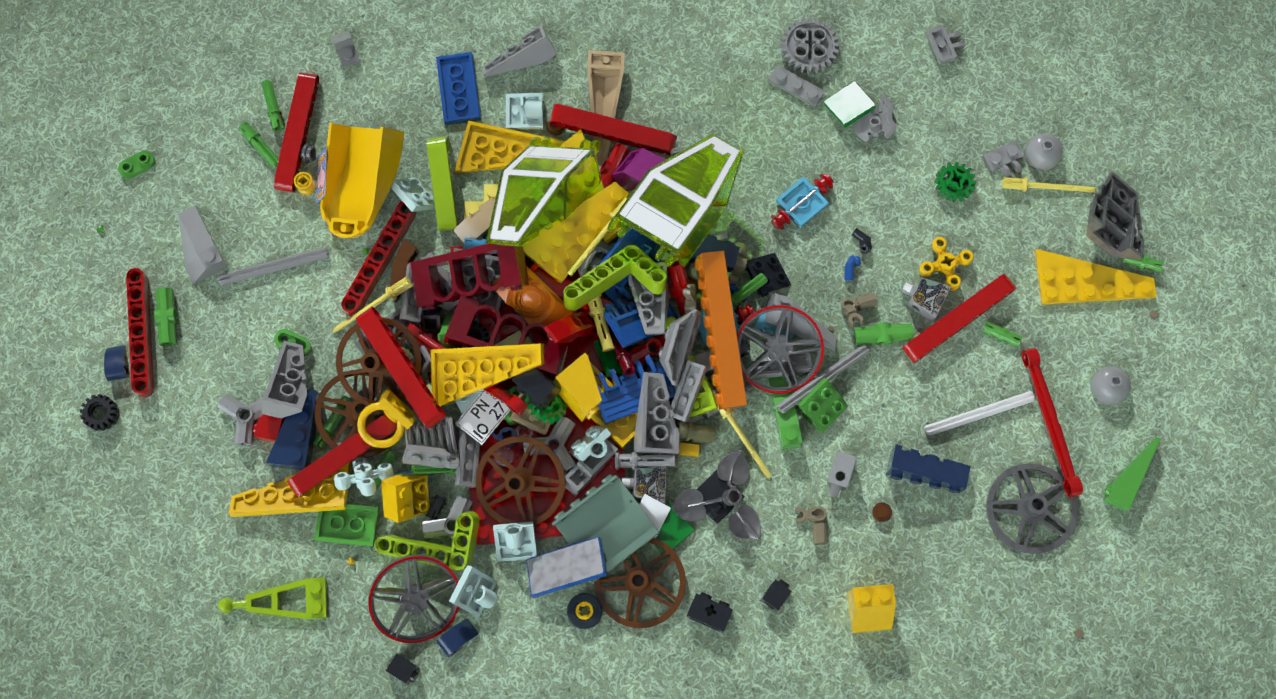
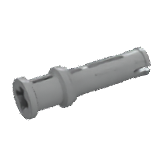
M632 452V454L615 453L616 470L620 468H632V470H635L638 467L675 466V454L638 455L635 452ZM647 460H664V461H647Z

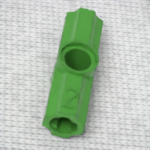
M162 287L156 290L157 310L154 311L155 323L158 326L159 345L174 346L177 344L176 324H178V319H176L178 313L174 305V290Z
M883 322L874 326L854 327L855 345L876 343V345H882V343L889 345L893 342L911 341L914 339L912 323L891 325V323Z

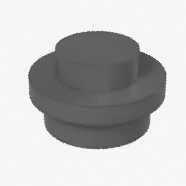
M305 144L300 151L302 160L307 163L314 161L316 158V148L311 144Z

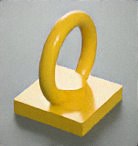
M387 388L382 393L379 402L368 405L360 413L357 422L358 432L361 438L370 446L387 448L393 446L402 438L405 428L408 430L413 425L417 414ZM376 410H383L390 420L395 423L397 422L395 434L387 440L374 439L366 430V419Z

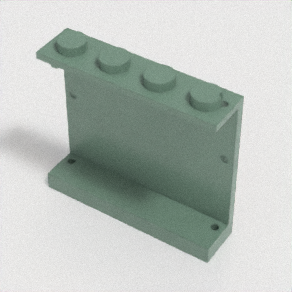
M611 474L601 481L603 485L599 488L593 487L585 493L587 497L582 501L580 499L574 501L570 505L571 509L566 513L561 511L554 517L555 521L552 523L553 526L558 528L569 545L600 537L607 573L660 533L617 475L612 477Z

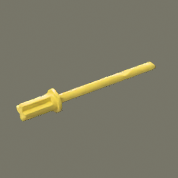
M1003 177L1001 186L1006 189H1019L1023 192H1026L1027 187L1092 193L1096 191V187L1028 182L1027 177L1023 179Z
M624 198L613 213H609L611 220L567 272L570 276L577 271L615 223H622L621 220L624 216L619 213L629 201L628 198Z
M404 277L391 287L387 286L385 288L386 294L355 313L351 318L337 325L333 329V333L348 326L352 321L356 320V317L371 306L375 308L388 298L395 300L398 295L413 286L411 280Z
M731 408L719 410L723 416L722 420L727 417L767 479L770 478L772 475L732 416L735 410Z

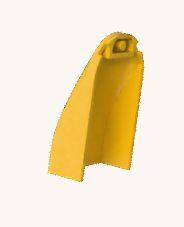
M329 123L326 149V194L320 200L322 218L326 220L331 233L341 238L352 239L363 235L372 226L395 179L400 164L405 131L386 127L374 129Z

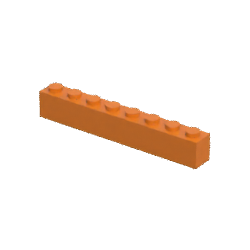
M724 251L701 253L695 260V267L699 271L700 276L698 278V287L702 290L701 307L705 310L704 326L708 330L706 342L711 351L709 362L714 371L712 382L716 386L717 391L715 402L716 405H719V410L743 407L747 405Z

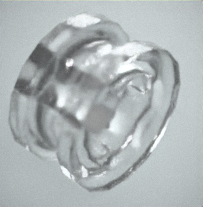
M519 424L516 427L517 436H521V429L525 430L528 427ZM529 428V435H523L527 437H533L534 431Z

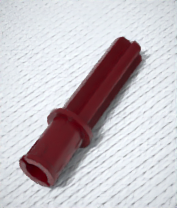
M610 328L609 332L617 354L616 361L621 365L625 376L626 374L627 376L632 375L635 372V367L631 361V354L627 352L626 348L621 346Z

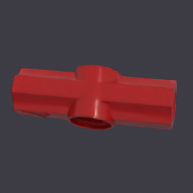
M614 144L608 159L605 160L599 171L604 188L616 182L612 174L629 154L630 150L623 144Z
M676 260L669 263L667 269L671 280L670 295L676 299L680 317L686 315L684 301L686 297H684L683 289L688 288L687 284H693V282L688 280L684 262Z
M660 334L629 351L634 367V360L638 359L642 364L645 362V356L650 355L652 359L660 353V349L664 347L666 341L665 334ZM648 345L653 346L654 353L650 352Z

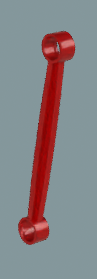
M410 323L407 326L419 344L425 346L430 353L431 350L447 349L426 336L415 325ZM498 384L483 389L503 402L519 416L528 408V405L514 394L511 395Z
M1036 348L1023 350V364L1025 368L1029 369L1040 410L1064 476V490L1068 497L1082 495L1083 485L1080 478L1075 475L1061 424L1058 421L1057 412L1040 368L1039 352Z

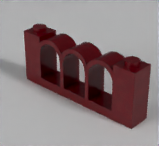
M519 239L518 242L501 240L410 262L417 307L425 308V311L436 310L437 306L444 305L443 302H455L460 299L461 295L478 297L486 290L503 291L507 288L514 292L523 290V286L529 285L522 239ZM498 253L501 278L493 286L488 278L485 256ZM473 259L476 273V285L472 291H468L465 286L461 261ZM449 264L452 291L445 297L441 291L437 267Z
M461 295L445 334L444 343L457 348L495 346L494 343L500 329L505 325H514L521 331L518 345H523L525 339L530 334H540L546 339L547 346L544 351V364L536 368L549 380L554 381L558 375L569 343H553L547 337V332L544 329L546 325L542 323H532L526 326V322L517 314H506L501 317L498 310L493 306L485 304L479 306L480 301H477L474 297ZM479 316H489L495 321L496 326L489 343L468 336L473 322Z

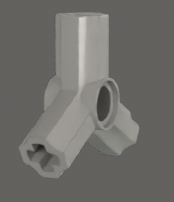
M229 394L220 399L217 407L237 420L235 445H252L254 424L259 417L264 415L262 414L263 398L247 406ZM250 412L249 418L243 420V415Z
M562 417L556 423L549 437L535 439L544 442L548 446L552 442L559 443V447L553 451L559 457L564 472L567 474L576 464L564 445L576 424L568 418ZM524 443V452H526L529 443ZM533 446L529 456H534L537 446ZM541 448L538 455H548Z
M456 496L447 518L422 522L424 539L450 536L453 540L454 531L448 530L449 523L456 521L460 514L468 512L473 502ZM462 536V543L464 545H467V538L465 536Z

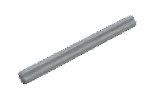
M323 247L218 275V282L220 285L234 283L328 258L329 253L327 248Z
M865 344L861 345L804 387L777 404L779 412L785 413L801 402L823 378L830 381L870 352Z

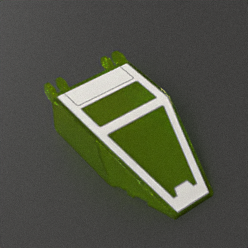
M711 134L650 168L616 215L612 217L608 224V230L613 232L619 225L620 228L617 236L623 237L631 227L661 245L655 255V259H662L669 250L671 252L665 260V265L670 266L678 259L680 265L685 267L728 207L730 194L734 188V181L736 175H738L744 151Z
M540 137L531 139L530 145L501 171L487 235V243L521 247L539 236V231L542 229L549 230L553 227L552 223L557 220L562 222L567 219L601 183L596 158L600 150V141L594 140L590 144L589 140L584 139L580 144V148L551 146L552 142L549 137H545L543 140Z

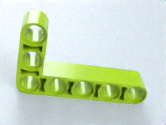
M449 136L427 139L428 159L439 232L454 230L458 226L456 224L457 214L449 153L451 152Z
M629 245L568 285L563 291L564 306L570 311L578 310L630 274L651 293L662 294L666 289L667 276L665 271L639 247Z
M473 511L462 513L457 517L452 547L388 534L377 538L375 549L380 554L400 558L407 555L421 554V548L423 547L427 555L441 560L439 554L443 552L445 554V561H443L452 570H462L467 565L470 566L472 564L480 518ZM466 516L471 519L470 526L465 523ZM462 536H465L467 538V545H464L462 543ZM385 539L389 542L388 549L384 545ZM403 544H406L408 547L407 553L403 551ZM459 555L464 558L463 565L458 561ZM417 561V562H421V563H425V564H430V565L437 566V565H435V564H433V563H430V562Z

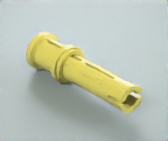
M602 294L588 302L590 308L589 315L594 319L602 351L607 352L615 348L604 317L606 308H603L600 298ZM601 325H602V326H603V330H604V333H605V336H606V339H605V338H604V335H603V331H602V328H601Z

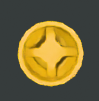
M300 172L295 176L294 184L302 195H311L315 191L316 184L309 173Z

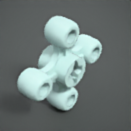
M356 458L352 462L354 474L349 475L346 472L337 473L334 477V483L338 490H346L352 483H356L363 496H371L376 492L374 479L379 477L380 480L392 477L394 471L390 463H382L376 470H372V466L368 464L366 458Z

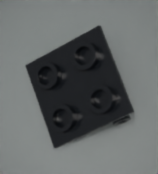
M775 253L747 260L745 269L748 271L751 280L760 273L767 277V283L757 289L758 295H761L762 298L766 297L768 292L791 285Z
M716 470L696 490L701 492L703 502L721 498L722 494L730 488L727 485V481L719 479ZM723 501L704 505L706 514L718 524L734 508V505L728 506Z

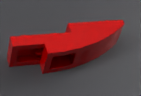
M585 312L568 315L544 327L547 337L553 343L573 342L577 337L594 336L597 333L596 326Z

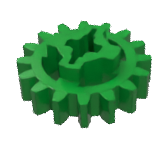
M949 162L947 168L942 166L940 171L937 172L936 177L938 178H935L934 183L938 185L935 190H941L939 196L945 195L946 201L952 198V202L955 203L958 198L962 202L964 197L968 199L971 195L970 193H973L975 189L973 187L976 184V181L973 180L975 174H970L971 168L966 170L964 163L962 166H959L958 162H955L954 166H952ZM947 174V178L943 181L944 176ZM967 183V188L963 190V185Z
M526 394L525 402L528 403L527 409H531L530 415L535 414L537 421L542 419L544 424L547 421L553 424L554 421L559 422L565 415L567 405L564 404L559 395L554 398L547 408L540 405L537 408L529 401L530 396Z

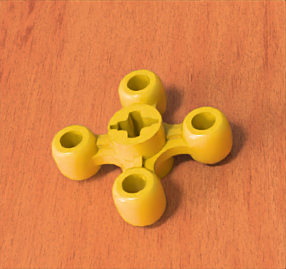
M936 237L932 241L931 248L937 253L938 259L933 263L929 261L923 262L919 266V274L924 278H928L933 273L940 272L946 276L945 285L951 287L950 291H955L961 286V279L954 271L955 267L958 265L969 266L973 262L974 255L970 250H963L959 255L954 256L946 250V239Z

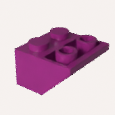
M644 148L634 150L612 174V177L624 190L636 191L648 173L667 162V160Z

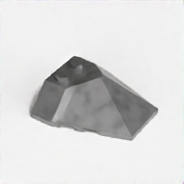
M1114 172L1109 173L1090 203L1086 236L1111 257L1140 260L1143 258L1144 239H1140L1139 230L1142 229V223H1138L1137 215L1140 214L1138 194Z

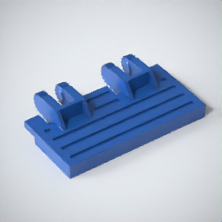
M632 222L598 265L629 245L639 247L655 263L660 262L661 259L654 251L656 241L647 230ZM629 275L603 292L613 303L619 298L615 290L626 301L632 298L623 288L626 284L631 290L628 281Z
M634 296L632 297L634 303L627 306L621 300L614 301V305L609 303L605 306L607 313L604 314V317L623 348L657 335L645 334ZM669 303L667 318L675 317L679 319Z
M650 355L645 356V362L650 373L664 375L669 393L668 399H674L676 390L661 363L658 362L654 365ZM638 359L634 360V365L640 377L639 379L635 372L629 376L627 374L626 376L623 375L618 379L615 370L611 369L609 370V375L614 386L609 388L603 373L598 374L604 391L601 392L599 385H597L602 399L599 405V412L605 425L638 413L644 373L641 362Z

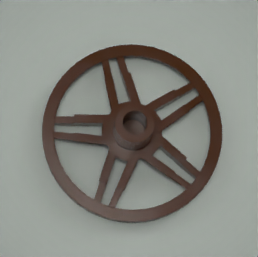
M382 317L386 324L399 329L394 334L396 339L402 333L405 334L398 342L400 346L406 338L409 339L415 353V369L421 376L423 357L416 337L402 323L391 318ZM358 323L353 325L345 333L337 349V374L342 386L355 400L363 399L369 404H373L380 400L384 374L391 377L392 375L375 349L369 348ZM356 332L359 338L358 341L365 354L362 358L342 364L345 345ZM361 363L362 369L343 372L344 367ZM368 372L369 399L356 393L348 384L344 375ZM376 377H379L377 400L374 401ZM403 392L397 395L400 400L406 398Z
M369 373L344 375L345 378L354 376L353 390L356 393L357 379L361 375L363 397L368 399L365 376H369ZM338 375L324 386L315 405V422L318 432L325 443L332 449L338 446L336 443L349 424L354 428L343 442L353 436L358 430L357 422L360 413L370 405L363 399L355 400L353 398L352 402L325 397L331 387L340 381ZM384 376L383 383L396 396L399 395L400 392L397 387ZM325 401L345 406L346 409L345 411H342L334 407L322 404V402ZM321 407L347 417L334 441L330 439L322 425ZM377 410L372 412L366 419L365 427L375 421L374 416L384 411ZM389 447L366 451L357 458L378 455Z
M515 436L497 442L483 455L476 472L478 498L487 513L502 524L533 521V524L537 525L543 522L557 510L565 492V472L559 457L547 444L532 437ZM510 443H529L517 468L513 467L495 451ZM535 445L537 448L528 469L524 465ZM540 448L554 462L559 480L533 476L531 474ZM492 454L510 469L508 473L490 457ZM489 461L494 466L493 468L505 479V482L484 496L482 474L486 462ZM536 481L558 483L559 487L535 486ZM506 488L508 491L507 494L490 503L487 502V499L502 489ZM558 491L552 506L543 515L534 519L530 492ZM514 495L523 521L506 519L496 513L491 506ZM522 497H526L527 499V505L531 519L529 521L527 519Z
M652 538L647 543L655 544L666 552L647 566L642 567L634 552L632 557L637 565L636 567L631 568L628 558L623 560L628 572L627 575L606 579L600 578L594 582L596 596L603 610L613 620L622 625L632 628L656 626L670 618L683 600L686 576L682 562L671 547L656 538ZM667 555H670L671 558L653 574L650 569ZM673 560L678 568L680 577L677 597L654 581ZM624 580L625 586L601 587V583ZM656 587L675 600V602L671 604L653 594L652 591ZM602 591H629L625 619L609 608L604 600ZM645 595L671 607L666 613L654 620L636 622ZM639 597L634 619L629 621L633 598Z

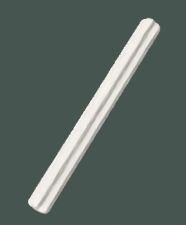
M1029 391L926 425L924 430L927 436H931L1031 403L1035 400L1033 392Z

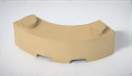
M518 184L506 189L502 212L506 210L509 218L523 212L526 208V205L520 202L528 197ZM498 196L493 200L489 199L479 207L480 210L471 216H467L454 229L463 243L465 237L482 240L491 231Z

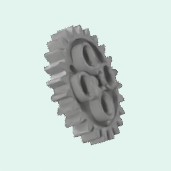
M809 17L807 22L802 18L801 23L795 20L794 26L789 24L788 30H784V35L781 37L782 42L780 43V48H782L781 55H785L784 61L789 60L788 66L790 67L794 64V71L801 68L802 74L807 70L809 75L811 70L818 74L819 68L824 72L826 66L831 67V62H835L836 56H838L839 50L837 49L840 46L837 43L839 37L835 36L836 31H830L831 25L825 27V21L820 24L818 23V18H816L815 22H812L811 17ZM808 32H811V60L808 59ZM797 36H803L804 39H799ZM815 36H821L822 39H817ZM802 52L805 55L800 56L797 53ZM819 52L822 56H817L815 53Z

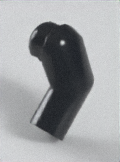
M856 228L852 236L859 240L860 251L868 254L872 249L871 238Z

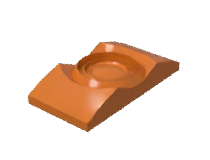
M527 266L529 285L523 286V290L512 292L511 289L507 288L503 291H496L506 304L516 309L523 316L528 324L542 323L547 326L574 312L567 310L564 306V301ZM501 275L492 283L493 286L500 281Z

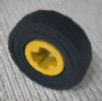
M581 593L575 595L570 600L567 606V616L573 626L579 629H590L600 622L602 606L594 595ZM588 606L590 614L581 616L579 609Z

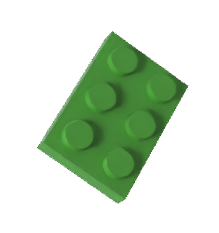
M346 504V510L318 511L314 541L374 547L380 508Z

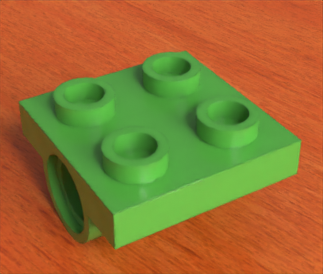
M823 378L798 404L801 409V415L821 433L848 407L844 399L826 378Z

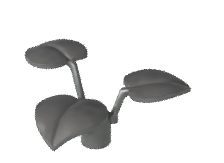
M743 450L727 454L718 464V477L723 481H727V485L730 488L722 494L721 498L703 502L701 492L690 488L682 491L672 506L673 511L678 517L686 521H698L706 514L704 505L723 501L728 506L734 505L733 511L735 514H732L728 519L729 530L734 536L746 539H759L760 522L757 513L748 505H742L737 510L742 494L732 485H741L749 477V466Z

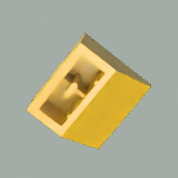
M426 474L395 475L381 480L385 518L401 523L428 512L430 505L428 476Z

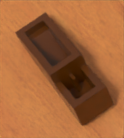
M403 240L395 257L390 287L406 277L407 265L413 262L419 254L417 246L406 240ZM402 293L398 295L396 299L393 301L397 303Z

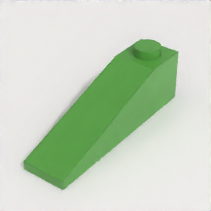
M783 376L768 378L770 387L789 386ZM792 392L784 394L771 393L781 450L799 448L803 443L795 406L785 413H780L777 409V404L792 395Z
M1156 437L1111 484L1108 483L1103 491L1105 495L1103 501L1124 511L1131 508L1160 442V438Z

